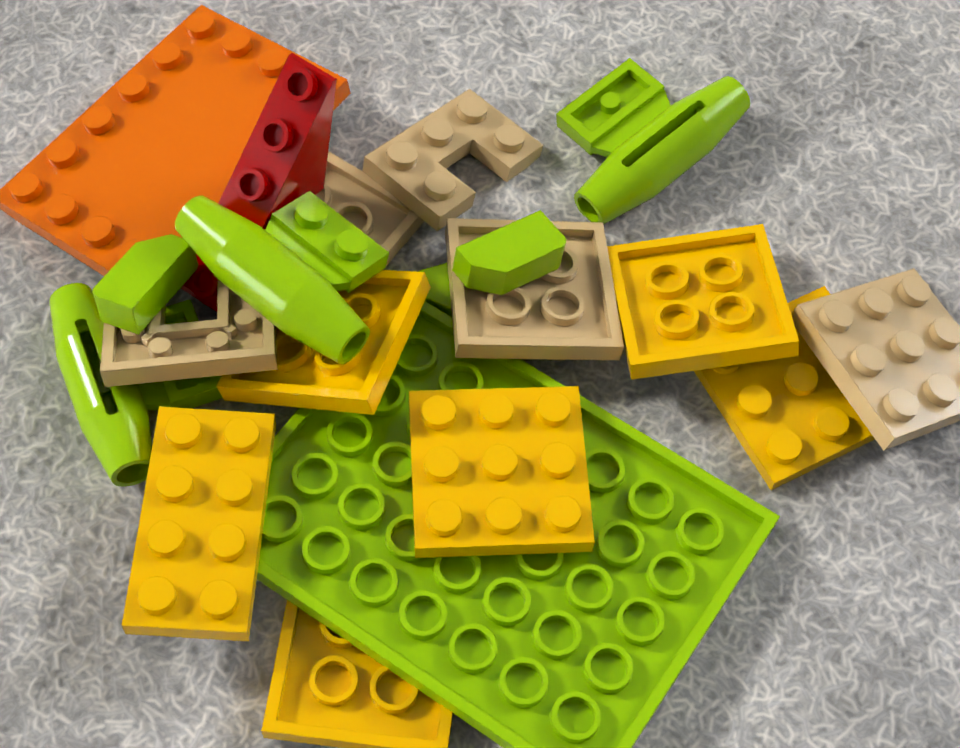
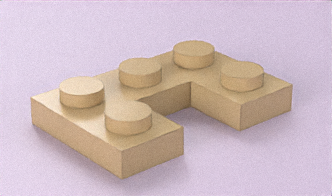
M468 89L364 156L362 171L438 231L446 226L447 218H457L473 206L476 194L474 190L448 171L447 168L470 153L500 178L508 182L541 156L543 144L471 89Z
M220 280L217 286V319L165 324V305L139 335L104 323L100 374L105 387L278 370L277 327Z

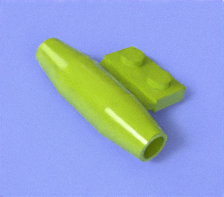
M631 58L623 62L556 114L557 127L588 154L592 155L594 153L607 157L574 194V201L578 210L590 222H603L604 225L654 198L709 154L750 108V98L743 85L735 78L725 76L670 105L663 84Z
M311 191L272 213L265 230L258 224L203 195L192 198L182 207L175 220L176 231L218 280L283 333L339 364L349 362L361 351L368 340L370 329L337 291L346 290L350 293L385 269L389 257L387 250Z
M83 283L64 285L53 292L49 303L56 358L80 428L114 485L126 487L139 484L147 479L153 444L147 410L158 411L159 406L194 408L221 399L223 397L216 387L221 376L105 387L100 374L104 322L100 319L92 289ZM190 299L166 307L165 324L199 321Z

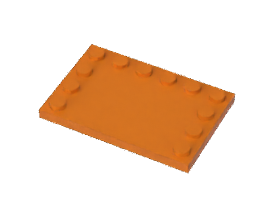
M200 5L0 189V209L25 227L105 276L136 242L170 234L181 237L175 229V220L182 207L192 198L203 195L219 203L281 70L291 53L337 79L333 111L351 94L346 78Z

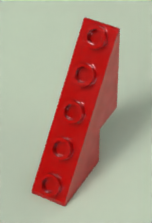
M294 53L288 56L218 204L258 224L265 230L272 213L308 191L316 195L324 189L336 78ZM196 254L198 268L181 289L217 312V286L219 280Z

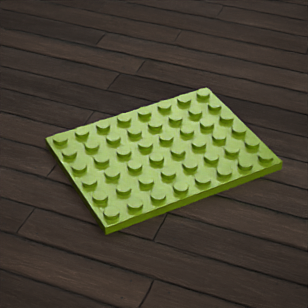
M425 301L374 415L299 408L275 435L257 580L324 624L340 637L349 641L381 665L390 669L400 678L418 688L419 691L438 704L449 709L457 717L503 748H633L774 529L780 516L580 395L595 540L592 552L415 558L409 391L565 387L521 359L456 358L452 317Z

